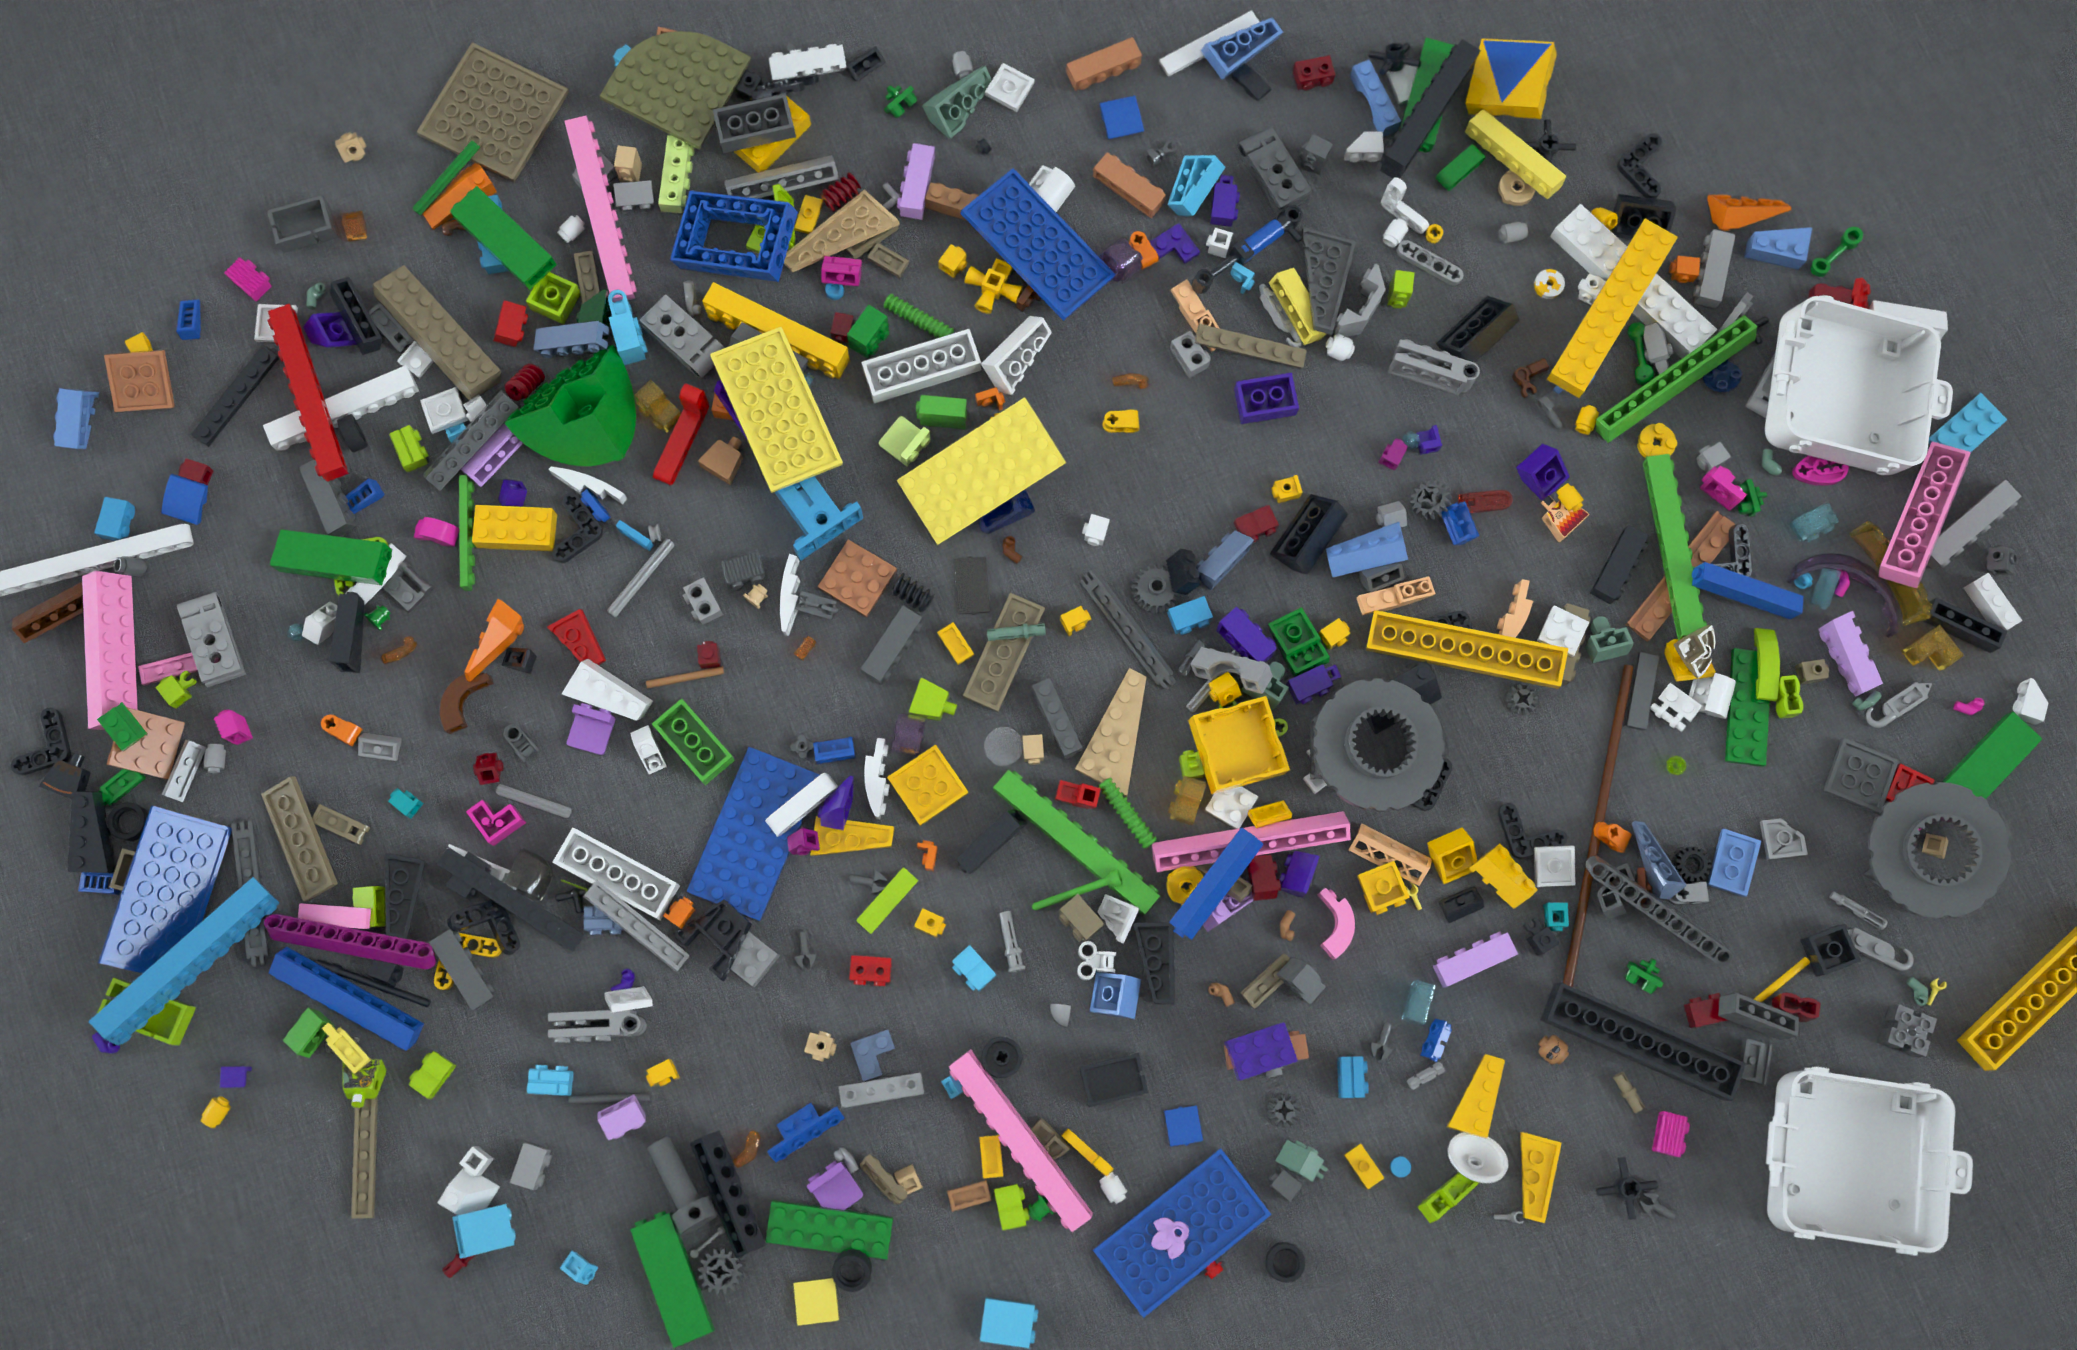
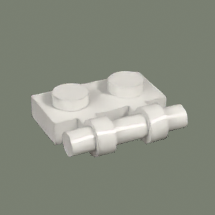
M1670 683L1658 697L1664 704L1660 707L1653 703L1650 707L1658 718L1662 717L1670 723L1669 726L1673 729L1677 728L1682 732L1686 728V725L1681 722L1682 719L1685 718L1691 722L1701 710L1702 705ZM1669 707L1678 713L1676 717L1667 712Z

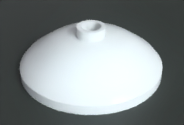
M1463 1132L1454 1136L1448 1146V1156L1452 1165L1458 1172L1470 1180L1481 1183L1496 1182L1505 1175L1508 1169V1159L1504 1150L1489 1137L1485 1139Z

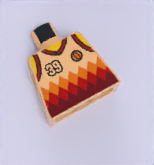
M1549 495L1541 502L1548 510L1542 517V520L1559 543L1589 515L1582 508L1576 512H1573V510L1568 512L1561 501L1556 503Z

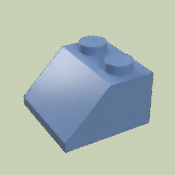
M1096 972L1090 1012L1135 1019L1141 979L1127 975Z

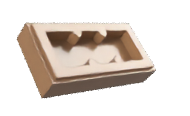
M986 1180L947 1191L952 1211L992 1201Z

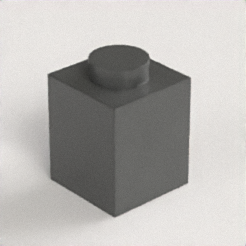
M1284 1169L1276 1170L1269 1178L1271 1180L1269 1186L1289 1202L1303 1186Z

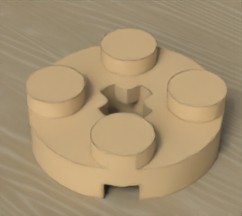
M1511 170L1502 176L1498 184V191L1502 201L1505 204L1514 206L1529 203L1536 192L1533 187L1525 183L1522 178ZM1515 184H1518V187L1522 189L1517 191L1513 187Z

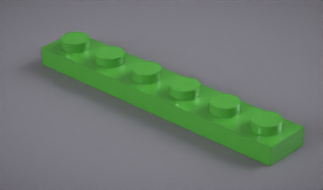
M459 475L460 587L464 591H472V585L475 584V575L472 573V566H475V557L472 555V548L475 547L472 543V529L474 525L472 511L475 509L474 500L472 499L474 482L467 475Z

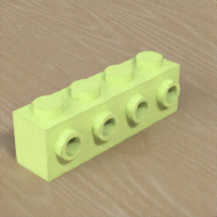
M667 135L658 204L661 212L683 214L688 199L686 190L690 188L688 173L692 172L690 158L694 156V147L670 135Z

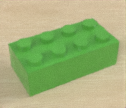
M680 699L652 723L655 729L705 786L735 761L728 750L683 699Z

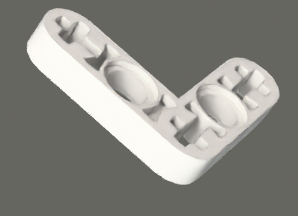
M1393 178L1388 184L1381 200L1382 206L1398 219L1404 220L1407 226L1415 232L1423 234L1429 227V223L1401 201L1407 186L1401 179Z

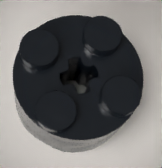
M1007 1037L993 1038L985 1045L982 1051L984 1068L990 1075L996 1078L1012 1076L1018 1071L1022 1062V1052L1019 1045ZM999 1052H1002L1003 1055L1007 1054L1008 1057L1005 1058V1063L996 1060L999 1057Z

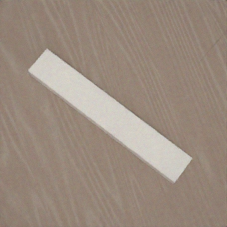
M1250 11L1161 58L1159 64L1169 77L1205 58L1201 49L1206 43L1234 34L1241 29L1249 28L1259 23L1254 13Z

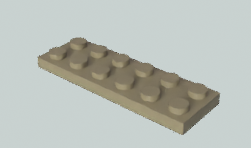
M1010 593L994 629L1022 626L1025 623L1027 625L1039 624L1045 607ZM1024 637L988 641L963 697L999 712L1032 637H1029V639Z
M289 777L262 793V798L302 900L309 901L337 885V880L296 777Z

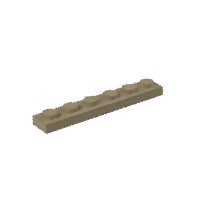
M1203 324L1198 325L1195 344L1302 369L1304 366L1307 351L1306 349Z
M378 1096L375 1099H365L364 1106L361 1108L355 1107L351 1219L374 1218Z

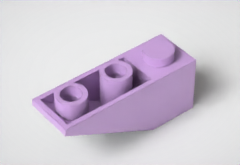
M1252 891L1241 902L1228 894L1225 895L1203 924L1206 931L1209 932L1253 901Z

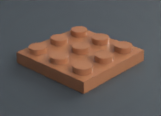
M165 350L104 355L115 412L175 407Z
M848 539L818 585V589L863 616L868 617L895 575L897 568Z
M128 708L148 735L142 737L124 752L113 740L107 765L169 779L185 722Z

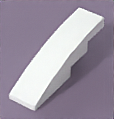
M552 466L549 468L553 476L579 494L589 489L601 500L606 495H609L622 505L627 500L624 493L592 476Z
M789 554L780 596L781 628L785 636H789L798 612L795 608L799 597L796 595L800 579L795 573L800 561L797 556Z

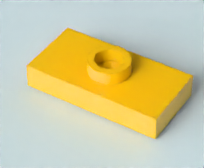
M805 195L794 227L795 231L806 234L814 231L823 205L822 199Z
M954 622L937 632L957 665L974 656L973 651Z
M1284 800L1250 809L1248 810V816L1254 826L1259 828L1291 819L1292 812Z
M1000 1135L979 1137L983 1178L1003 1176L1001 1145L998 1138Z
M1358 1144L1344 1154L1366 1189H1370L1384 1179V1176L1362 1144Z

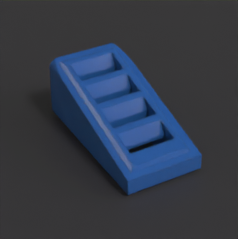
M199 299L180 301L176 332L182 340L200 338L201 313Z
M370 478L346 495L348 507L353 514L385 496L378 482ZM349 500L353 501L355 505L354 507H352Z
M81 873L79 892L120 894V890L107 889L108 880L111 878L112 881L113 873ZM87 876H89V886L88 888H85ZM94 877H97L96 887L93 888ZM104 878L103 887L100 889L101 879Z

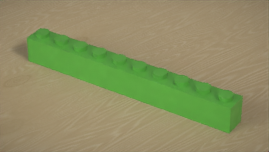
M1745 315L1598 417L1596 419V432L1609 443L1756 339L1758 326Z
M1669 454L1647 456L1643 462V468L1679 641L1690 633L1707 626L1705 620L1703 621V604L1699 602L1698 598L1700 588L1692 586V572L1695 567L1692 566V550L1688 548L1687 543L1689 541L1688 531L1684 529L1685 515L1681 513L1680 509L1682 504L1681 496L1677 494L1678 481L1673 475L1674 462L1670 460Z
M1008 770L993 787V791L1098 879L1105 878L1107 874H1110V871L1118 869L1122 876L1123 884L1118 886H1110L1109 884L1107 886L1128 904L1139 908L1138 912L1144 916L1160 897L1157 894L1159 891L1151 884L1146 885L1142 881L1144 878L1135 871L1132 873L1128 870V865L1123 860L1119 859L1117 861L1112 856L1113 852L1106 846L1103 848L1097 844L1098 840L1090 833L1086 835L1081 831L1083 827L1076 821H1073V823L1066 818L1068 815L1060 808L1056 810L1051 806L1053 803L1046 796H1039L1036 793L1038 790L1030 783L1026 785L1021 781L1023 779L1021 775L1016 771L1011 772Z

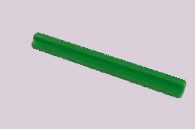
M470 141L412 209L417 214L422 215L476 154L480 146L476 142Z

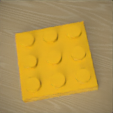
M936 744L887 777L920 826L969 794Z

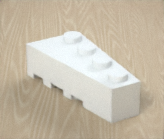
M589 659L581 661L562 692V695L634 720L643 718L653 702Z

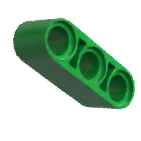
M1472 144L1443 168L1435 179L1447 191H1450L1485 160L1486 156Z

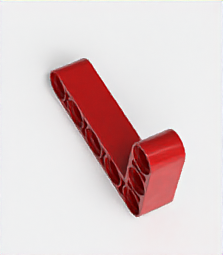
M687 383L683 385L679 395L684 409L653 473L654 479L668 485H673L709 409V402L704 390Z

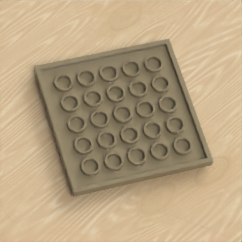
M472 42L417 130V134L457 155L463 151L470 141H474L480 146V149L469 161L479 163L480 166L515 183L569 94V90Z

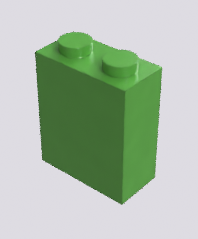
M921 395L920 401L916 403L917 419H920V425L965 429L967 399Z

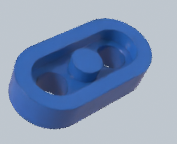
M589 489L581 493V501L587 507L593 509L594 512L592 514L599 522L601 520L606 522L611 518L607 510Z

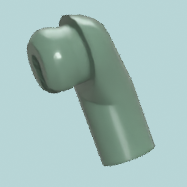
M317 283L308 289V309H316L317 299L326 290V286L323 283Z
M1764 449L1762 467L1771 475H1779L1782 472V468L1772 460L1773 450Z
M1874 691L1865 701L1858 697L1852 705L1856 707V710L1862 711L1874 706L1881 699L1882 695L1880 692Z
M1911 976L1906 984L1914 990L1915 1002L1919 1006H1924L1928 1002V989Z

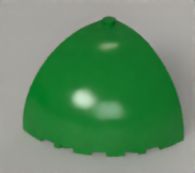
M611 345L607 349L599 350V352L593 353V357L587 361L581 359L570 370L567 367L556 374L557 378L553 379L549 384L545 382L536 389V393L523 401L525 405L520 410L516 409L505 421V425L521 442L551 460L574 466H596L622 460L633 440L636 427V406L630 378L615 346Z

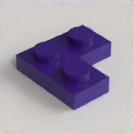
M1179 223L1150 241L1159 259L1173 250L1184 264L1200 255L1199 249Z

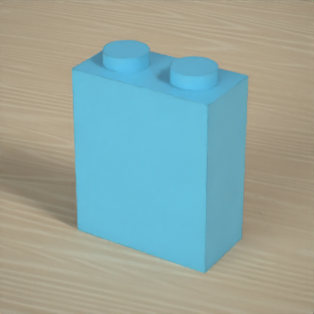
M507 1204L453 1217L460 1259L514 1245L516 1236L514 1229L510 1225L512 1215L510 1209L507 1208Z
M986 1297L980 1341L1029 1348L1030 1343L1034 1344L1035 1331L1032 1330V1324L1037 1322L1038 1309H1035V1304Z

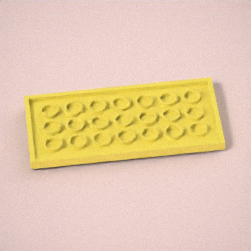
M782 326L710 354L771 493L843 465Z
M1024 397L899 478L897 482L931 536L939 545L1067 462L1028 400Z

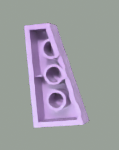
M1851 611L1830 621L1818 630L1820 638L1829 648L1830 656L1838 664L1840 674L1845 677L1848 689L1856 697L1883 683L1874 661L1868 658V646L1861 642L1859 634L1862 632L1859 626L1855 627L1852 618H1855V615Z

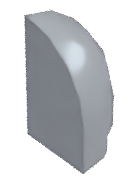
M1050 1004L1054 1020L1059 1025L1068 1027L1071 1006Z

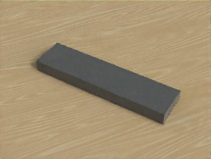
M1644 652L1638 653L1626 727L1643 731L1647 729L1659 656Z

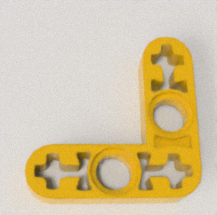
M459 933L462 939L466 937L463 941V948L468 947L470 940H477L478 947L475 950H470L474 955L495 958L502 952L497 941L494 939ZM493 943L497 947V950L493 951L492 954H490V950L483 949V945L492 946ZM439 959L434 984L438 989L448 990L453 986L454 981L449 973H447L446 979L449 982L445 983L444 986L439 982L440 978L445 976V972H441L442 968L445 969Z
M1069 1128L1061 1135L1104 1176L1107 1177L1114 1168L1090 1149Z

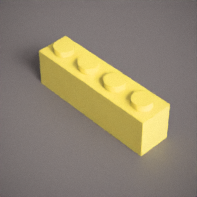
M1291 268L1278 272L1270 280L1269 284L1303 344L1307 345L1321 340L1326 333L1313 329L1309 292L1306 290L1296 270Z

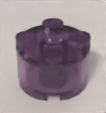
M1125 238L1116 240L1099 256L1116 274L1112 280L1115 282L1122 281L1121 284H1124L1141 269V260L1143 259L1141 253L1135 251Z
M904 713L899 714L894 730L896 734L895 739H893L892 750L919 756L926 718Z

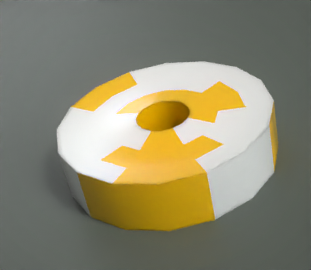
M1553 269L1541 271L1534 281L1536 293L1545 299L1558 297L1565 286L1562 274Z

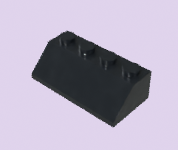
M1486 296L1436 344L1442 351H1446L1452 356L1475 363L1511 330L1520 319L1512 303Z
M1311 494L1272 549L1270 555L1293 571L1307 575L1348 516V513L1338 501Z
M1427 661L1392 679L1412 688L1421 695V700L1429 703V705L1442 699L1436 676ZM1380 714L1375 717L1370 716L1366 719L1375 735L1396 724L1394 723L1395 718L1388 719L1387 714L1383 717H1380Z

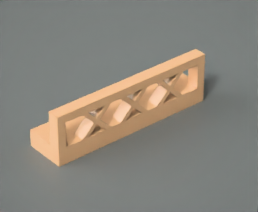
M1364 824L1360 825L1357 835L1349 847V851L1378 866L1395 860L1401 861L1403 867L1398 868L1401 877L1420 886L1428 873L1432 862L1431 858ZM1358 841H1361L1367 845L1368 849L1361 850L1355 846ZM1381 851L1385 854L1386 858L1379 859L1375 857L1374 852ZM1416 869L1422 873L1419 878H1416L1410 874L1409 870Z

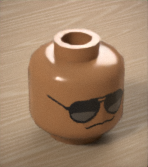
M1545 1035L1538 1043L1541 1046L1538 1051L1540 1056L1551 1065L1556 1063L1560 1065L1569 1055L1568 1045L1557 1035H1551L1550 1037Z

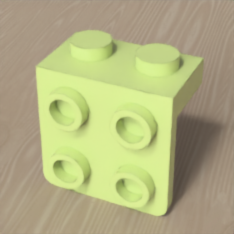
M901 416L880 439L879 446L905 466H908L916 460L920 450L929 444L931 440L930 431L925 427L920 430Z

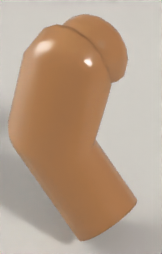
M1290 910L1286 911L1280 921L1281 937L1288 941L1293 940L1295 936L1294 931L1290 930V924L1295 917V913Z
M1212 983L1208 987V992L1211 995L1222 997L1226 1007L1235 1003L1226 985Z

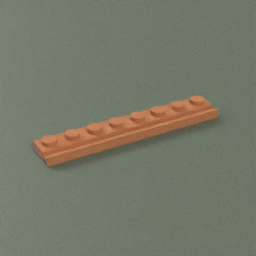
M1718 511L1712 515L1688 545V548L1692 550L1691 563L1694 567L1704 562L1711 564L1729 541V529L1735 524L1725 516L1720 515ZM1665 575L1625 624L1647 642L1672 613Z

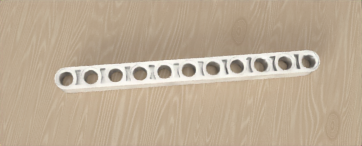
M179 524L0 571V597L114 567L117 557L128 556L145 559L190 547L194 544L190 525Z

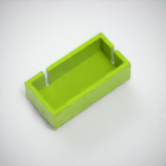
M113 978L105 995L117 997L132 983L123 979ZM103 999L98 1012L112 1000ZM176 999L169 1000L160 1013L151 1016L147 1020V1024L143 1028L137 1029L136 1032L154 1037V1039L170 1045L179 1046L196 1007Z

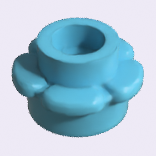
M1801 571L1795 575L1794 584L1798 588L1805 589L1812 585L1813 578L1810 573Z

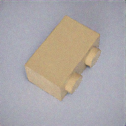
M617 145L614 168L619 181L622 183L639 181L642 162L636 148Z

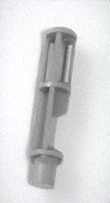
M1834 891L1830 894L1829 898L1836 901L1837 905L1843 904L1852 909L1853 914L1880 930L1887 926L1888 921L1845 895H1839Z

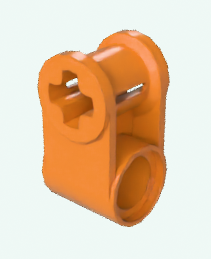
M1141 231L1134 232L1130 237L1128 247L1137 265L1143 270L1158 262L1159 257L1146 235Z
M326 715L321 721V726L327 733L352 747L363 730L357 725L335 715ZM330 723H332V724L335 723L336 725H335V727H332V726L330 727L329 724H330Z
M1598 822L1594 827L1596 838L1614 851L1625 852L1632 836L1630 832L1614 823L1608 825L1605 822Z

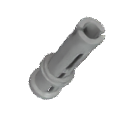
M1011 911L1001 912L998 916L1006 946L1004 956L1008 960V973L1025 970L1026 968L1022 964L1020 955L1022 950L1018 947Z

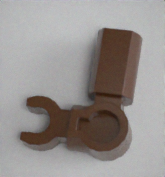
M1545 358L1527 365L1526 368L1519 367L1514 371L1512 378L1518 386H1521L1523 398L1528 396L1526 389L1531 390L1532 394L1537 392L1536 387L1530 384L1531 380L1529 377L1549 370V365Z

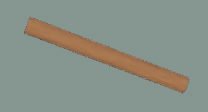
M722 666L646 681V686L648 689L724 674V669Z

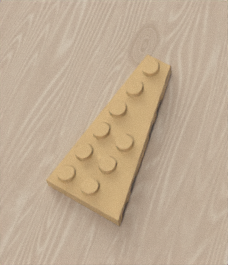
M863 190L791 248L786 254L784 265L792 272H795L824 259V256H831L900 225L899 220L866 190Z
M1130 668L1075 768L1076 771L1099 783L1112 778V782L1116 783L1115 786L1120 788V793L1123 792L1125 797L1128 794L1146 676Z

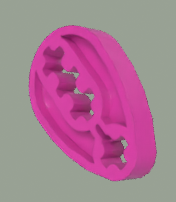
M1808 455L1793 468L1792 474L1796 480L1806 484L1833 485L1847 475L1849 466L1842 464L1840 468L1835 466L1831 470L1825 468L1821 471V469H1817V466L1824 467L1827 464L1831 466L1836 462ZM1802 469L1808 472L1803 475V473H1799V470Z

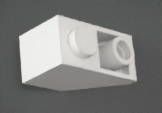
M1383 132L1362 133L1347 148L1344 160L1358 162L1360 160L1376 162L1381 160L1384 152Z
M329 601L306 617L302 636L317 645L329 638L334 631L337 605Z
M2030 678L2019 684L2017 689L2019 694L2013 705V711L2023 721L2036 725L2044 721L2048 702L2036 681Z
M649 725L630 733L633 744L648 774L667 767Z

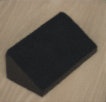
M877 46L847 63L846 70L857 82L886 62Z
M1474 886L1439 901L1449 923L1484 908V901Z

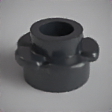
M984 138L980 141L977 140V149L982 155L985 153L989 155L992 148Z

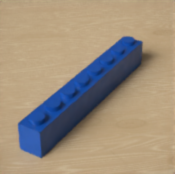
M289 947L282 949L274 957L269 974L277 980L285 982L292 986L293 989L301 991L311 999L326 1005L327 1008L342 1014L346 1019L358 1023L362 1028L374 1032L380 1038L388 1040L400 1049L407 1051L417 1042L424 1025L421 1021Z

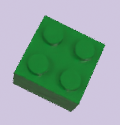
M868 304L847 333L849 347L867 359L871 355L874 356L879 349L878 345L882 340L885 341L890 333L888 317Z

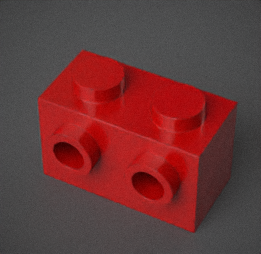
M503 301L493 341L516 347L518 341L522 342L524 331L521 328L522 324L526 325L528 314L525 313L526 306Z
M851 955L849 980L854 981V985H866V982H874V986L886 987V983L891 981L892 958Z

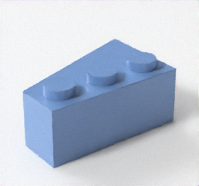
M1812 227L1754 232L1747 240L1744 257L1799 270L1807 260Z
M59 388L56 398L58 403V410L55 414L56 430L53 435L55 446L86 449L91 425H88L90 414H95L96 409L92 408L94 398H98L100 392Z

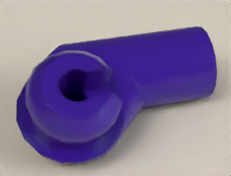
M624 969L621 973L623 975L621 983L611 987V991L632 988L635 979L634 972L631 969Z
M98 1032L92 1035L100 1052L113 1054L119 1051L120 1045L118 1046L105 1040Z

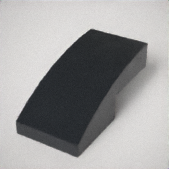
M1245 63L1231 74L1232 79L1245 88V92L1257 101L1271 91L1270 86L1263 78Z

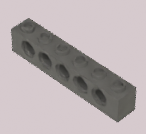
M500 390L423 473L425 479L441 491L508 419L513 411L519 407L516 402Z

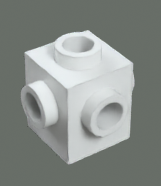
M1589 274L1586 279L1581 280L1578 286L1580 290L1578 299L1592 305L1606 281L1600 276Z

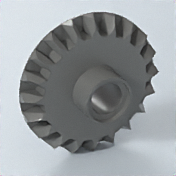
M1147 565L1140 569L1132 581V596L1137 605L1145 611L1151 613L1168 611V609L1176 605L1181 594L1173 592L1172 582L1169 578V569L1164 565ZM1159 584L1162 589L1155 591L1152 585Z

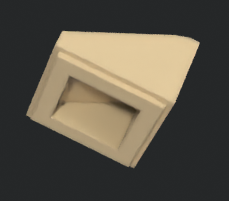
M1926 833L1922 853L1944 859L1948 846L1947 837Z
M913 1165L894 1173L898 1185H902L907 1194L922 1188Z

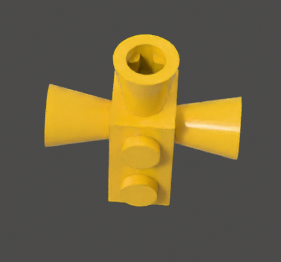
M996 258L992 268L988 269L986 275L970 266L964 283L981 286L983 294L974 305L977 310L991 314L994 298L999 300L1001 294L1017 304V300L1022 294L1023 286L1007 284L1013 269L1007 262Z

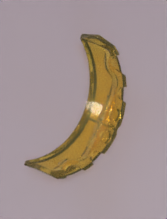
M1866 521L1849 534L1880 570V565L1891 540L1883 535L1881 529L1876 524ZM1886 579L1900 605L1903 617L1901 623L1903 626L1932 617L1930 610L1933 607L1927 599L1928 593L1921 580L1918 588H1914Z

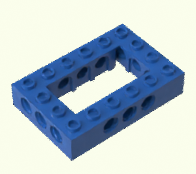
M690 191L670 260L680 269L779 282L798 211L789 202ZM711 219L765 226L764 229L766 231L763 241L760 243L759 256L757 257L751 252L746 254L738 253L734 250L723 251L718 248H703Z

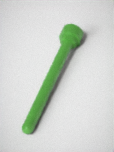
M1118 869L1110 871V874H1107L1105 878L1035 902L1032 908L1033 910H1039L1073 898L1077 894L1081 895L1109 884L1110 886L1123 884L1122 876Z

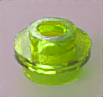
M1672 756L1667 760L1666 767L1669 773L1680 775L1686 770V762L1680 756ZM1673 763L1678 764V769L1673 767Z

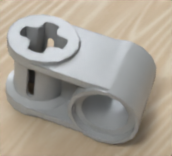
M1707 882L1686 884V887L1669 899L1674 904L1709 902Z

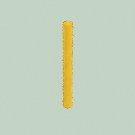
M1806 957L1801 959L1756 996L1754 1000L1761 1003L1810 964L1809 959Z

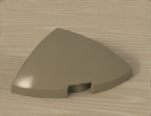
M1712 625L1704 626L1674 644L1684 664L1698 679L1706 672L1712 661V658H1709L1711 648H1715V633Z
M1042 1117L1031 1128L1052 1159L1062 1156L1070 1149L1063 1138Z

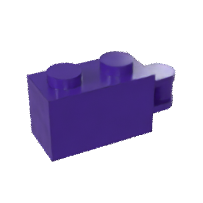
M1220 175L1219 183L1215 182L1210 224L1232 227L1233 220H1237L1238 209H1235V203H1239L1240 192H1237V185H1233V176Z
M1322 664L1288 680L1286 686L1289 687L1288 690L1296 705L1299 703L1305 705L1313 700L1312 697L1318 694L1322 697L1330 693L1329 689L1333 686L1332 682L1340 679L1342 676L1336 665L1325 669ZM1328 672H1331L1332 678L1329 677Z

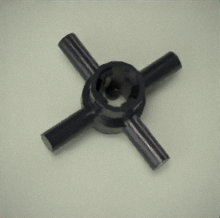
M1391 43L1386 46V53L1372 50L1369 52V58L1384 60L1385 65L1379 70L1381 75H1385L1388 71H1401L1404 65L1418 68L1421 66V60L1406 57L1405 53L1410 49L1409 43L1404 45Z
M1550 119L1544 120V136L1538 142H1525L1551 164L1552 156L1558 150H1576V143H1559L1557 136L1551 134Z
M1619 1157L1618 1163L1621 1177L1616 1180L1614 1186L1596 1188L1597 1196L1616 1194L1620 1199L1625 1200L1628 1220L1637 1219L1633 1200L1640 1195L1642 1190L1658 1189V1182L1656 1180L1638 1182L1635 1178L1629 1176L1626 1157ZM1624 1183H1626V1185L1632 1186V1190L1629 1189L1627 1191V1194L1624 1193Z

